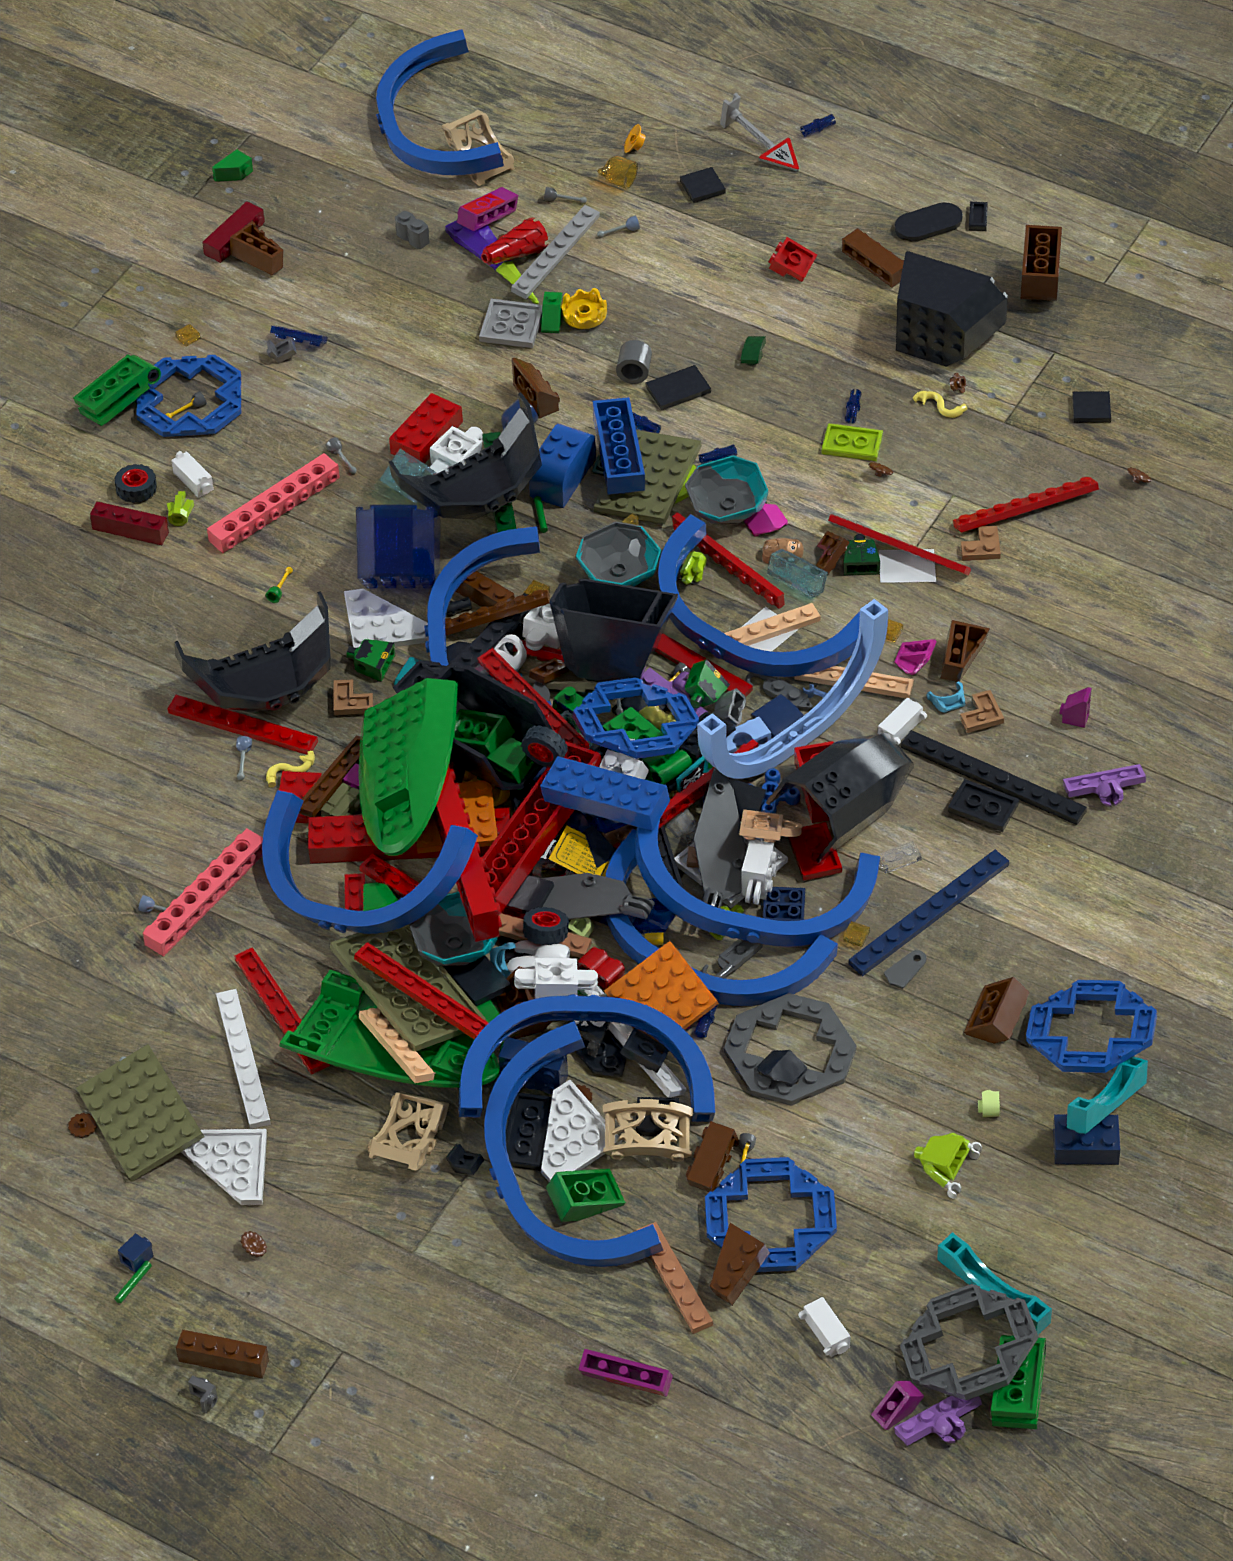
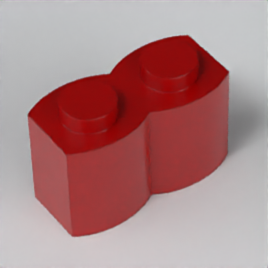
M592 947L577 961V970H595L597 972V985L603 990H606L625 975L623 963L618 959L608 957L606 951L597 947Z

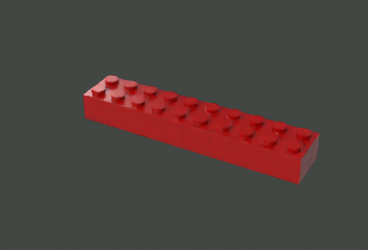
M567 741L565 742L568 750L564 758L596 767L600 766L602 762L600 753ZM550 767L546 768L483 856L486 866L484 871L489 873L491 880L489 886L494 887L496 895L494 901L495 903L499 902L501 913L574 811V809L544 801L540 785L549 772Z
M449 765L437 805L433 811L443 845L451 825L465 827L474 832L473 827H469L470 817L468 812H464V799L459 798L460 788L458 783H454V780H456L453 769L449 768ZM475 842L467 865L456 882L475 942L500 937L499 928H502L499 916L501 914L499 902L495 903L494 901L496 899L494 887L489 886L491 880L489 873L484 871L486 869L484 858L479 857L481 852L478 842Z
M509 808L494 809L497 835L500 834L510 820ZM362 815L309 817L308 851L310 864L365 861L371 854L382 860L438 858L441 852L418 853L417 842H415L403 854L389 856L379 850L369 837ZM490 846L480 847L481 853L479 856H484Z

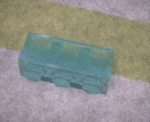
M784 549L771 554L767 574L774 577L775 580L781 581L789 585L790 588L796 589L811 598L824 592L828 572Z

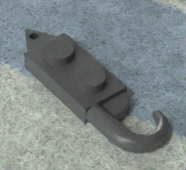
M749 672L745 678V681L753 685L750 681L751 678L759 677L763 679V691L772 698L782 694L800 710L813 709L807 693L778 677Z
M738 939L719 955L718 965L722 970L716 975L711 976L725 978L763 948V944ZM706 964L701 972L708 974L707 969L709 966Z

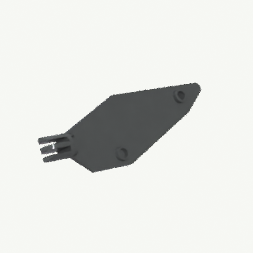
M714 767L693 841L704 891L702 901L721 908L724 900L741 893L742 867L747 851L742 835H739L741 823L734 790L727 776Z
M591 873L542 878L554 883V888L543 907L561 910V912L568 916L569 920L614 914H625L647 919L651 909L654 907L653 900L631 895L624 881Z

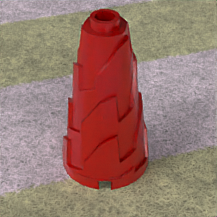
M533 217L523 220L521 224L483 249L481 254L483 262L488 265H495L506 260L509 261L544 251L548 244L545 245L548 236L544 226L539 220L533 221L535 219Z

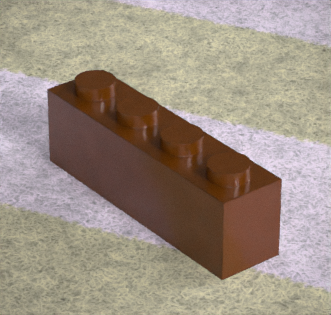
M858 228L842 238V252L891 288L900 283L904 260L898 258Z
M477 571L468 576L455 591L465 598L469 597L470 601L480 607H492L500 601L508 602L515 598L513 592Z
M183 1329L176 1345L178 1362L262 1379L269 1362L267 1346Z

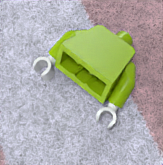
M949 1133L943 1136L930 1137L926 1147L917 1146L915 1148L914 1156L916 1159H920L925 1173L941 1187H946L950 1198L956 1199L957 1194L952 1189L960 1193L961 1186L957 1182L950 1183L949 1180L955 1179L967 1154L972 1159L979 1158L982 1146L978 1142L970 1144L969 1140L956 1133Z

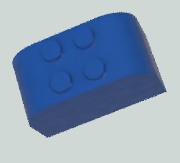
M556 424L539 448L542 466L529 481V492L532 498L540 496L542 501L564 508L596 460L595 436L562 424Z

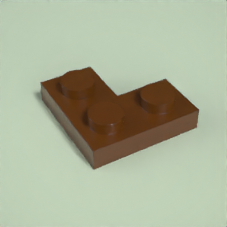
M827 531L817 545L824 553L815 567L829 574L836 567V562L845 553L850 542Z

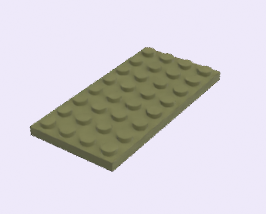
M408 925L384 933H355L330 942L332 952L404 1041L408 1042V1046L413 1051H419L464 1034V1032L354 960L355 953L367 942L486 1021V1018L442 966H438L419 955Z

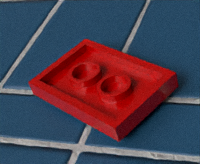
M282 771L279 791L293 793L302 799L322 776V773ZM298 814L295 823L309 824V817Z
M826 822L804 826L800 836L788 837L803 881L842 873V865L836 850L819 863L816 861L832 841Z

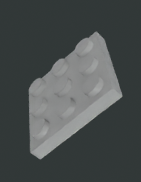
M491 299L479 335V342L533 348L542 320V305Z

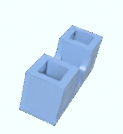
M757 717L735 727L736 730L726 737L728 752L734 753L737 751L736 746L743 745L744 743L747 744L752 739L759 743L758 747L771 740V732L761 718Z

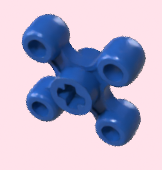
M771 768L765 773V783L762 788L768 791L761 807V812L777 814L776 806L780 801H785L789 805H797L800 802V790L793 787L768 805L766 803L779 786L778 784L781 780L780 772L777 769Z

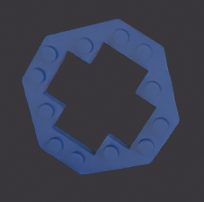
M207 355L206 358L182 356V359L172 360L171 357H165L154 364L161 371L159 381L155 384H148L150 388L137 398V420L162 437L216 434L241 414V371L216 355ZM204 370L224 383L215 391V396L224 403L202 420L187 412L175 422L154 408L164 400L163 394L154 388L175 372H179L188 379H191Z
M638 678L598 682L592 693L589 692L582 700V704L573 710V718L586 741L636 759L675 753L699 723V717L686 695L669 693L667 688L655 684L652 686L643 684V680ZM642 695L648 707L667 704L676 722L661 724V731L664 736L630 740L624 729L604 731L596 714L611 711V704L608 700Z
M1077 980L1066 991L1060 990L1048 997L1049 1000L1043 1004L1038 1003L1031 1007L1026 1032V1041L1062 1072L1106 1073L1153 1044L1157 1010L1152 1006H1147L1143 999L1135 992L1127 990L1125 984L1121 981ZM1076 1000L1116 1001L1115 1015L1134 1016L1131 1038H1109L1107 1052L1067 1051L1068 1037L1049 1036L1053 1014H1074Z
M789 1157L745 1159L733 1174L730 1173L719 1183V1187L705 1196L707 1238L721 1249L728 1230L727 1201L748 1200L747 1182L790 1180L791 1198H813L815 1228L794 1229V1247L767 1248L770 1253L757 1272L797 1270L837 1232L834 1191L828 1186L825 1187L819 1183L818 1179L805 1169L802 1170L796 1166L795 1162Z

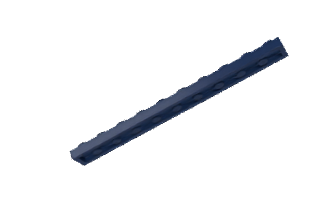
M994 849L852 956L848 964L860 975L864 976L1007 868L1009 860Z

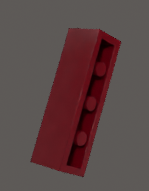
M246 201L202 242L204 255L219 263L230 256V237L252 221L256 224L257 229L261 227L265 222L263 209Z
M99 501L96 502L90 513L92 530L161 546L169 534L167 517Z

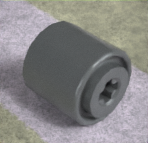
M629 340L623 343L620 347L616 367L617 376L630 384H639L645 381L648 377L652 358L651 348L646 343L638 340Z

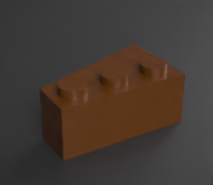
M253 221L230 237V255L270 275L283 268V249L272 239H268L263 230L259 231Z
M955 620L951 621L947 634L941 679L954 682L961 681L984 646L990 628Z
M710 1121L709 1126L703 1130L701 1146H697L694 1152V1163L688 1167L686 1172L687 1181L690 1186L707 1192H713L717 1188L724 1174L723 1168L725 1163L730 1162L732 1155H729L732 1147H738L739 1139L734 1129Z
M730 1223L710 1283V1288L714 1294L733 1306L770 1252L766 1245Z

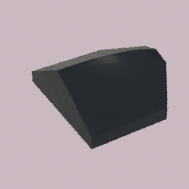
M772 1050L757 1066V1071L761 1072L764 1076L787 1083V1086L792 1087L807 1071V1066L791 1050Z

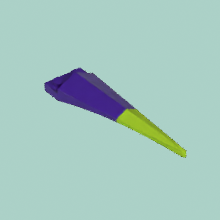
M456 220L445 226V231L454 242L481 260L483 249L497 241L488 225L472 231L458 224ZM511 260L489 265L511 284H514L521 277V274ZM532 292L528 298L534 304H539L538 299Z

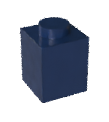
M136 1233L118 1249L120 1262L135 1273L145 1261H149L154 1256L152 1243L146 1237L142 1238Z

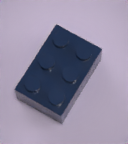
M509 1037L505 1039L499 1054L500 1074L510 1060L530 1042ZM567 1055L543 1066L526 1081L523 1087L553 1094V1090L564 1084L568 1078Z
M1054 1114V1164L1119 1165L1120 1133L1118 1115H1108L1085 1134L1077 1133L1075 1130L1067 1128V1114Z

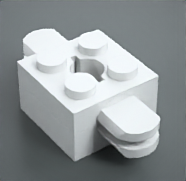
M452 426L430 447V460L432 464L430 466V475H435L443 470L448 474L447 468L460 461L465 465L464 459L475 453L482 456L480 453L483 450L482 430L478 427H471L466 432H463Z
M550 604L534 608L524 617L523 637L526 638L527 648L531 650H540L544 644L556 649L560 646Z
M608 749L599 766L603 769L644 780L649 772L648 768L639 758L636 759Z
M761 838L760 841L750 840L743 863L742 896H746V903H750L751 899L754 898L753 903L758 905L759 900H766L767 893L772 891L773 880L771 879L772 876H776L777 865L775 864L777 852H774V842H766L764 838Z
M535 958V969H517L514 976V985L518 989H535V999L549 996L577 995L578 990H595L598 983V974L595 970H577V959Z

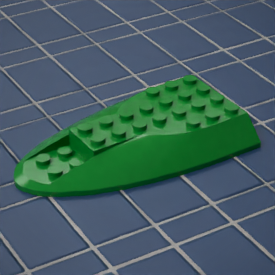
M426 678L383 700L381 703L368 708L364 712L359 752L360 805L369 837L375 846L386 855L397 856L406 852L424 831L437 805L445 781L453 745L458 686L455 681Z
M329 970L322 980L321 993L295 1032L288 1030L279 1043V1047L358 1073L408 1084L459 1088L463 1064L474 1039L464 1033L416 1051L435 1074L434 1080L414 1083L359 1019L360 1011L378 1007L353 977ZM492 1053L485 1065L482 1074V1085L498 1077L500 1068L494 1053Z

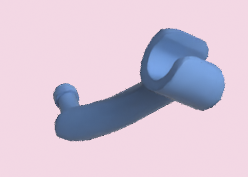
M809 684V690L803 687V692L808 694V698H812L814 694L824 698L827 694L815 689L813 684Z

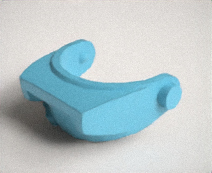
M956 682L959 692L954 695L940 697L935 696L931 691L926 694L927 699L942 713L966 705L963 684L961 682Z
M513 942L492 948L490 951V961L505 978L511 972L506 966L504 954L506 949L516 948Z

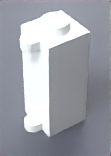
M179 451L176 454V458L171 460L173 473L198 498L214 490L212 476L188 452L182 453Z
M906 698L878 725V734L888 733L899 745L910 730L927 717V714L919 703Z
M821 1297L804 1306V1310L798 1316L800 1319H805L824 1346L823 1352L825 1355L832 1357L846 1352L850 1348V1335L825 1299Z

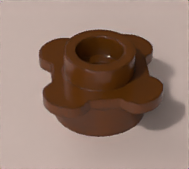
M954 373L953 377L950 378V387L953 391L964 393L966 378L965 376H960L959 373Z

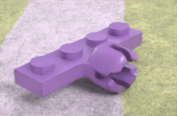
M649 667L641 677L643 684L649 686L655 684L667 688L669 693L684 694L689 701L691 700L690 695L685 690L690 674L688 672H681L673 681H667ZM701 706L700 708H694L698 717L707 712Z
M1138 764L1063 779V786L1068 797L1096 793L1104 805L1111 807V800L1114 806L1123 800L1124 792L1122 787L1145 783L1146 775L1141 765Z
M950 1396L894 1427L895 1434L907 1446L930 1433H937L947 1443H955L951 1436L953 1435L957 1440H960L966 1430L964 1422L959 1417L982 1405L981 1398L977 1396L969 1400H963Z

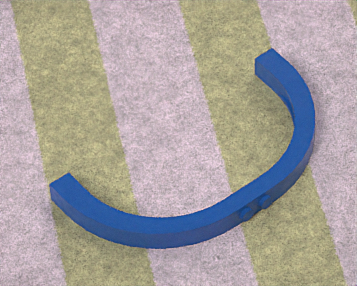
M463 29L433 37L412 47L389 66L378 85L376 100L379 113L376 116L381 134H385L390 149L402 162L423 172L438 175H467L504 166L498 142L461 151L427 149L408 140L399 130L395 119V98L401 87L410 77L435 62L469 53Z
M690 514L668 539L659 561V590L678 594L669 619L683 635L696 643L701 649H706L716 658H721L737 668L773 677L801 676L823 671L839 664L853 654L859 634L860 612L839 633L829 640L814 647L790 652H772L752 648L707 624L693 614L684 604L676 586L678 572L684 559L706 536V523Z
M537 526L506 530L484 537L460 551L443 568L432 587L428 602V625H424L425 636L429 637V641H425L426 652H430L431 662H439L444 666L448 665L445 617L449 602L460 584L473 572L496 560L540 553Z
M277 790L264 828L262 854L264 869L271 888L277 897L290 909L302 917L317 923L318 926L330 930V927H333L336 931L342 933L351 931L363 934H377L404 927L432 910L449 893L460 878L470 858L478 835L468 828L451 825L439 857L421 883L400 900L388 906L369 911H354L316 903L306 899L297 888L290 871L289 846L291 834L303 800L293 793Z
M659 822L653 831L640 827L636 829L635 855L639 870L648 888L668 910L689 924L705 931L733 939L746 940L751 943L784 947L804 946L813 944L820 934L827 938L838 935L852 925L863 913L872 895L878 875L880 856L860 852L856 864L853 887L839 905L827 913L811 919L800 921L770 920L720 909L689 894L673 879L662 861L658 847Z
M633 829L613 854L605 877L621 880L626 884L631 872L638 865L635 855L636 830ZM606 915V920L613 937L624 952L637 964H640L659 949L647 941L635 929L627 915ZM820 934L806 953L794 964L780 972L757 979H724L705 974L694 968L692 969L719 1004L732 1006L761 1005L788 993L795 994L809 986L826 970L837 956L838 944Z
M571 994L568 996L536 998L502 1012L490 1021L473 1041L463 1064L459 1084V1117H480L482 1112V1074L485 1065L495 1049L510 1035L527 1026L547 1021L616 1022L646 1032L661 1042L673 1054L683 1069L689 1086L691 1108H693L691 1122H713L715 1115V1096L710 1069L704 1055L691 1036L670 1017L654 1008L632 1000L599 997L598 995L578 996Z
M573 1021L551 1030L530 1042L510 1060L498 1077L488 1100L484 1122L486 1148L492 1164V1168L489 1170L493 1180H497L499 1183L496 1189L500 1199H505L519 1227L540 1248L562 1260L585 1266L606 1267L628 1264L664 1251L653 1224L630 1234L607 1240H582L563 1235L545 1225L529 1209L523 1198L507 1153V1118L512 1103L520 1089L543 1066L585 1047L577 1025Z

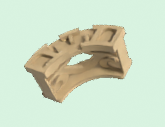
M476 110L474 113L452 123L442 125L449 147L453 146L454 151L470 149L472 140L484 145L498 142L489 125L487 114L480 110ZM477 119L480 128H476L474 123L472 131H470L468 122ZM465 124V130L456 129L457 127ZM467 138V146H463L462 142L465 143ZM499 142L498 145L504 166L480 173L467 174L478 186L485 184L486 179L509 169L512 171L515 169L513 156Z
M400 1091L392 1096L390 1102L391 1110L384 1126L368 1144L369 1158L373 1159L380 1156L409 1164L408 1169L417 1171L426 1163V1154L431 1155L437 1143V1139H434L438 1130H442L449 1103ZM405 1099L417 1102L416 1112H412V1106L409 1103L408 1110H402ZM421 1103L434 1106V1108L421 1110ZM420 1121H422V1126L428 1125V1127L425 1129L421 1128ZM415 1123L416 1132L422 1139L410 1140L402 1145L397 1138L396 1132Z
M640 1099V1103L628 1104V1100L603 1105V1113H605V1148H603V1153L611 1156V1158L622 1159L625 1156L654 1155L679 1162L683 1161L684 1158L692 1156V1151L689 1150V1117L693 1116V1108L675 1102H670L669 1105L659 1104V1100ZM637 1115L638 1119L632 1122L633 1119L630 1116ZM645 1115H650L653 1122L663 1129L659 1135L649 1141L633 1129L643 1122ZM658 1117H665L666 1119L664 1122H661ZM615 1119H617V1122H618V1124H619V1126H620V1127H617L616 1129H615ZM678 1120H679V1130L675 1128L676 1125H677V1123H678ZM624 1132L620 1135L618 1142L625 1140L626 1143L615 1145V1134ZM672 1133L679 1137V1147L670 1144V1142L677 1144V1139Z

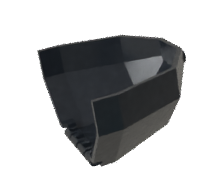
M521 392L518 393L519 410L500 436L494 439L493 444L480 451L482 456L475 453L464 459L465 465L460 461L447 468L448 474L443 470L435 475L428 474L424 477L400 474L392 460L389 461L391 476L400 490L440 517L450 519L476 520L490 512L497 511L507 503L514 502L542 466L531 407Z
M321 591L317 592V606L290 632L285 633L283 638L269 642L270 648L267 647L266 643L251 648L252 654H249L248 650L234 654L233 661L230 656L219 660L213 658L205 660L184 655L178 641L174 642L175 656L181 670L220 708L249 713L277 710L286 704H294L300 701L301 697L331 669L328 605Z

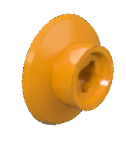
M636 124L628 134L624 144L625 153L630 152L632 149L638 151L644 144L645 135L641 133L640 124Z

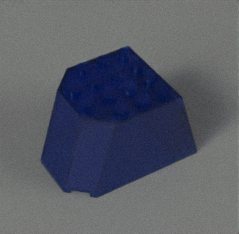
M370 505V509L363 510V507H356L357 579L361 584L366 586L367 589H377V585H383L386 589H395L396 585H402L406 589H414L416 585H422L425 589H432L440 574L441 519L434 507H427L426 510L417 509V505Z

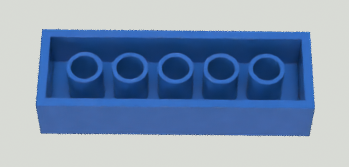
M630 398L593 401V421L607 494L645 491V472Z
M557 756L540 785L545 802L651 831L655 829L670 802L667 785Z

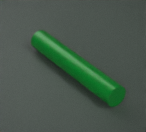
M540 496L534 497L540 531L541 533H546L548 528Z
M145 1261L116 1295L114 1298L116 1302L121 1304L152 1267L150 1262Z

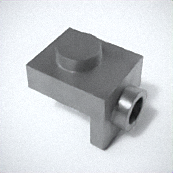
M291 337L276 345L271 340L267 341V354L271 359L274 358L278 364L297 354L295 342Z
M192 1375L188 1381L190 1394L201 1398V1410L207 1413L217 1403L216 1387L207 1379Z

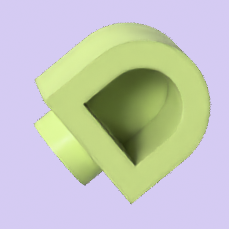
M590 918L572 919L568 925V929L571 930L570 933L587 938L594 928Z
M986 1090L982 1092V1100H978V1113H982V1117H1000L999 1091Z

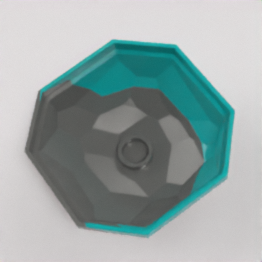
M734 455L697 466L685 483V488L696 514L713 524H737L743 522L761 511L769 493L758 464Z
M615 521L584 535L576 554V560L590 580L634 587L654 575L661 555V549L642 526Z
M459 892L447 894L432 910L408 924L419 955L438 966H466L488 954L498 938L475 942Z

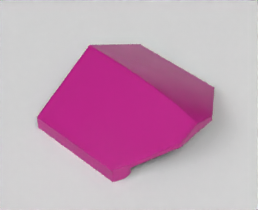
M764 504L761 511L744 520V523L754 537H757L759 534L781 529L784 525L788 524V520L777 505Z
M930 639L902 642L894 661L895 664L906 674H916L929 661L937 641Z

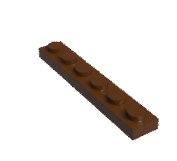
M548 589L543 591L536 590L527 596L520 595L508 602L500 601L492 607H481L476 612H465L453 619L446 618V636L550 604Z
M356 735L302 798L303 804L299 814L315 817L343 783V778L354 764H359L360 736Z

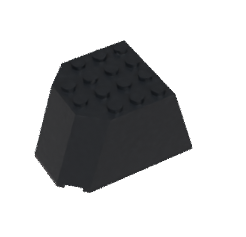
M906 251L897 296L896 351L945 367L961 361L1005 325L1008 295L996 287L994 284L995 280L990 276Z
M579 579L578 583L567 585L565 582L560 583L550 599V607L565 666L576 676L587 681L606 682L628 678L641 679L655 654L677 601L678 594L589 579Z

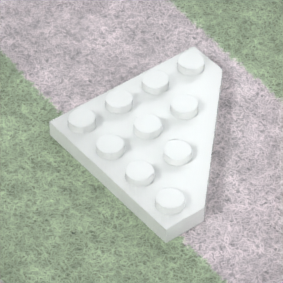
M365 589L344 591L353 647L359 649L364 639L393 642L395 647L429 641V637L425 636L424 625H428V623Z
M571 1080L553 1090L541 1173L548 1182H550L555 1172L582 1170L605 1154L603 1153V1148H605V1119ZM615 1134V1145L622 1143V1140L618 1142L620 1137L618 1134Z
M267 1129L201 1130L204 1138L181 1152L241 1205L263 1204Z

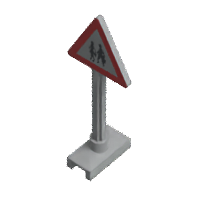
M737 93L733 94L731 102L726 99L723 101L720 119L721 126L726 128L733 122H738L769 149L759 156V161L796 172L799 171L790 138H786L777 145L770 141L739 112L741 96Z

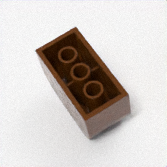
M1026 225L1020 299L1057 301L1062 227Z

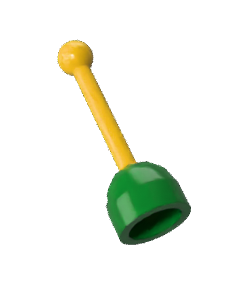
M291 567L285 569L286 573L277 586L268 589L265 594L268 601L272 603L280 601L282 597L280 588L288 575L293 572Z

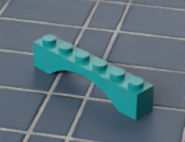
M1134 1056L1117 1066L1107 1086L1096 1097L1089 1100L1077 1097L1068 1104L1067 1128L1075 1130L1077 1133L1086 1134L1147 1083L1148 1060Z
M953 1232L938 1245L937 1260L967 1284L978 1285L986 1291L994 1290L1004 1293L1007 1297L1015 1300L1016 1298L1025 1300L1038 1335L1051 1323L1052 1308L1036 1296L1020 1292L998 1278L983 1264L971 1247Z

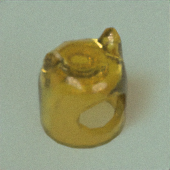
M613 156L597 172L611 184L628 189L636 179L638 164L621 156Z

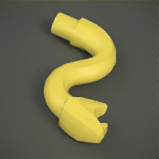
M920 391L913 396L915 402L921 401L923 405H925L927 399H934L937 402L938 411L945 417L956 418L968 410L966 404L951 410L946 409L943 397L933 391Z
M311 750L308 751V755L299 756L304 762L301 766L279 763L270 767L266 773L268 786H276V774L279 771L306 772L315 761L314 752Z

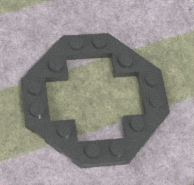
M788 993L736 1015L724 1046V1053L733 1063L734 1069L741 1080L743 1079L752 1096L792 1106L799 1103L805 1097L810 1096L811 1098L825 1092L826 1088L833 1085L837 1087L844 1084L857 1046L829 1003ZM782 1014L820 1023L816 1040L835 1045L824 1073L807 1069L800 1077L799 1083L794 1084L792 1087L787 1086V1083L760 1075V1072L757 1071V1066L764 1058L746 1053L756 1025L777 1030Z
M970 1284L930 1299L926 1305L927 1310L923 1316L918 1317L911 1328L912 1333L908 1339L903 1340L900 1347L914 1384L963 1400H969L1009 1385L1039 1337L1025 1300L1020 1298L1015 1300L1007 1297L1004 1293L994 1290L986 1291L978 1285ZM980 1305L985 1321L1005 1313L1007 1314L1016 1340L995 1347L1000 1364L959 1379L953 1363L931 1369L923 1343L944 1336L938 1320Z

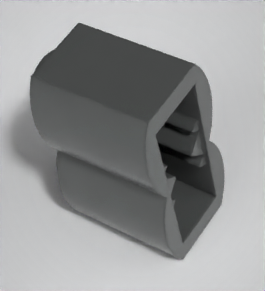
M402 211L395 216L396 234L399 238L409 241L410 245L417 249H422L430 243L429 229L425 222L416 219L413 214L407 211Z
M737 688L722 694L715 702L713 714L735 724V726L739 725L742 720V710L746 704L745 695Z

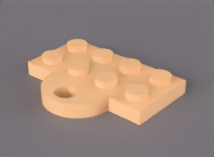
M743 810L739 835H742L745 839L755 840L757 837L764 838L766 842H776V840L780 841V836L796 837L802 833V825L800 823L785 820L782 814Z

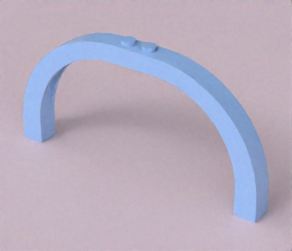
M875 599L860 609L859 634L853 654L835 685L812 710L765 744L743 753L728 752L726 724L712 713L697 724L698 745L703 757L727 777L735 779L750 778L776 767L794 754L795 747L806 746L821 735L852 704L871 676L885 643L888 627V609Z

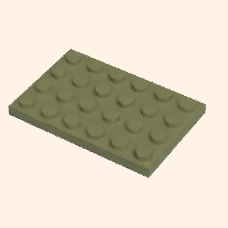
M636 430L645 472V491L607 494L605 483L593 506L594 512L665 524L702 444L700 440Z
M149 1044L76 1087L131 1182L204 1138L203 1133Z

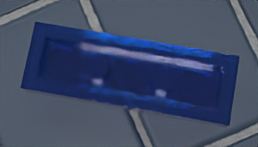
M271 325L270 333L276 334L275 337L286 339L287 336L293 337L295 342L303 343V340L310 341V345L319 347L320 344H327V336Z

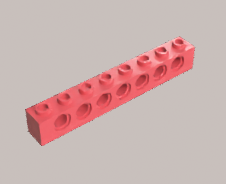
M323 453L208 527L209 542L222 553L233 548L250 535L261 530L267 524L278 519L284 513L292 510L301 502L306 501L309 497L339 479L338 464Z
M247 828L237 835L235 840L228 847L224 848L222 854L216 860H213L209 867L203 873H200L196 880L190 886H187L183 893L177 899H174L170 906L164 912H161L151 925L145 928L143 932L145 946L164 957L263 856V837Z

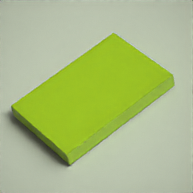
M828 423L821 454L877 462L883 430Z

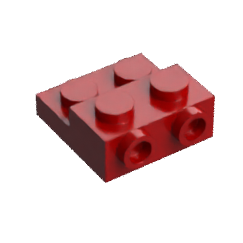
M786 237L783 243L780 241L775 251L778 253H773L768 263L771 264L769 269L783 277L787 273L803 282L817 254Z

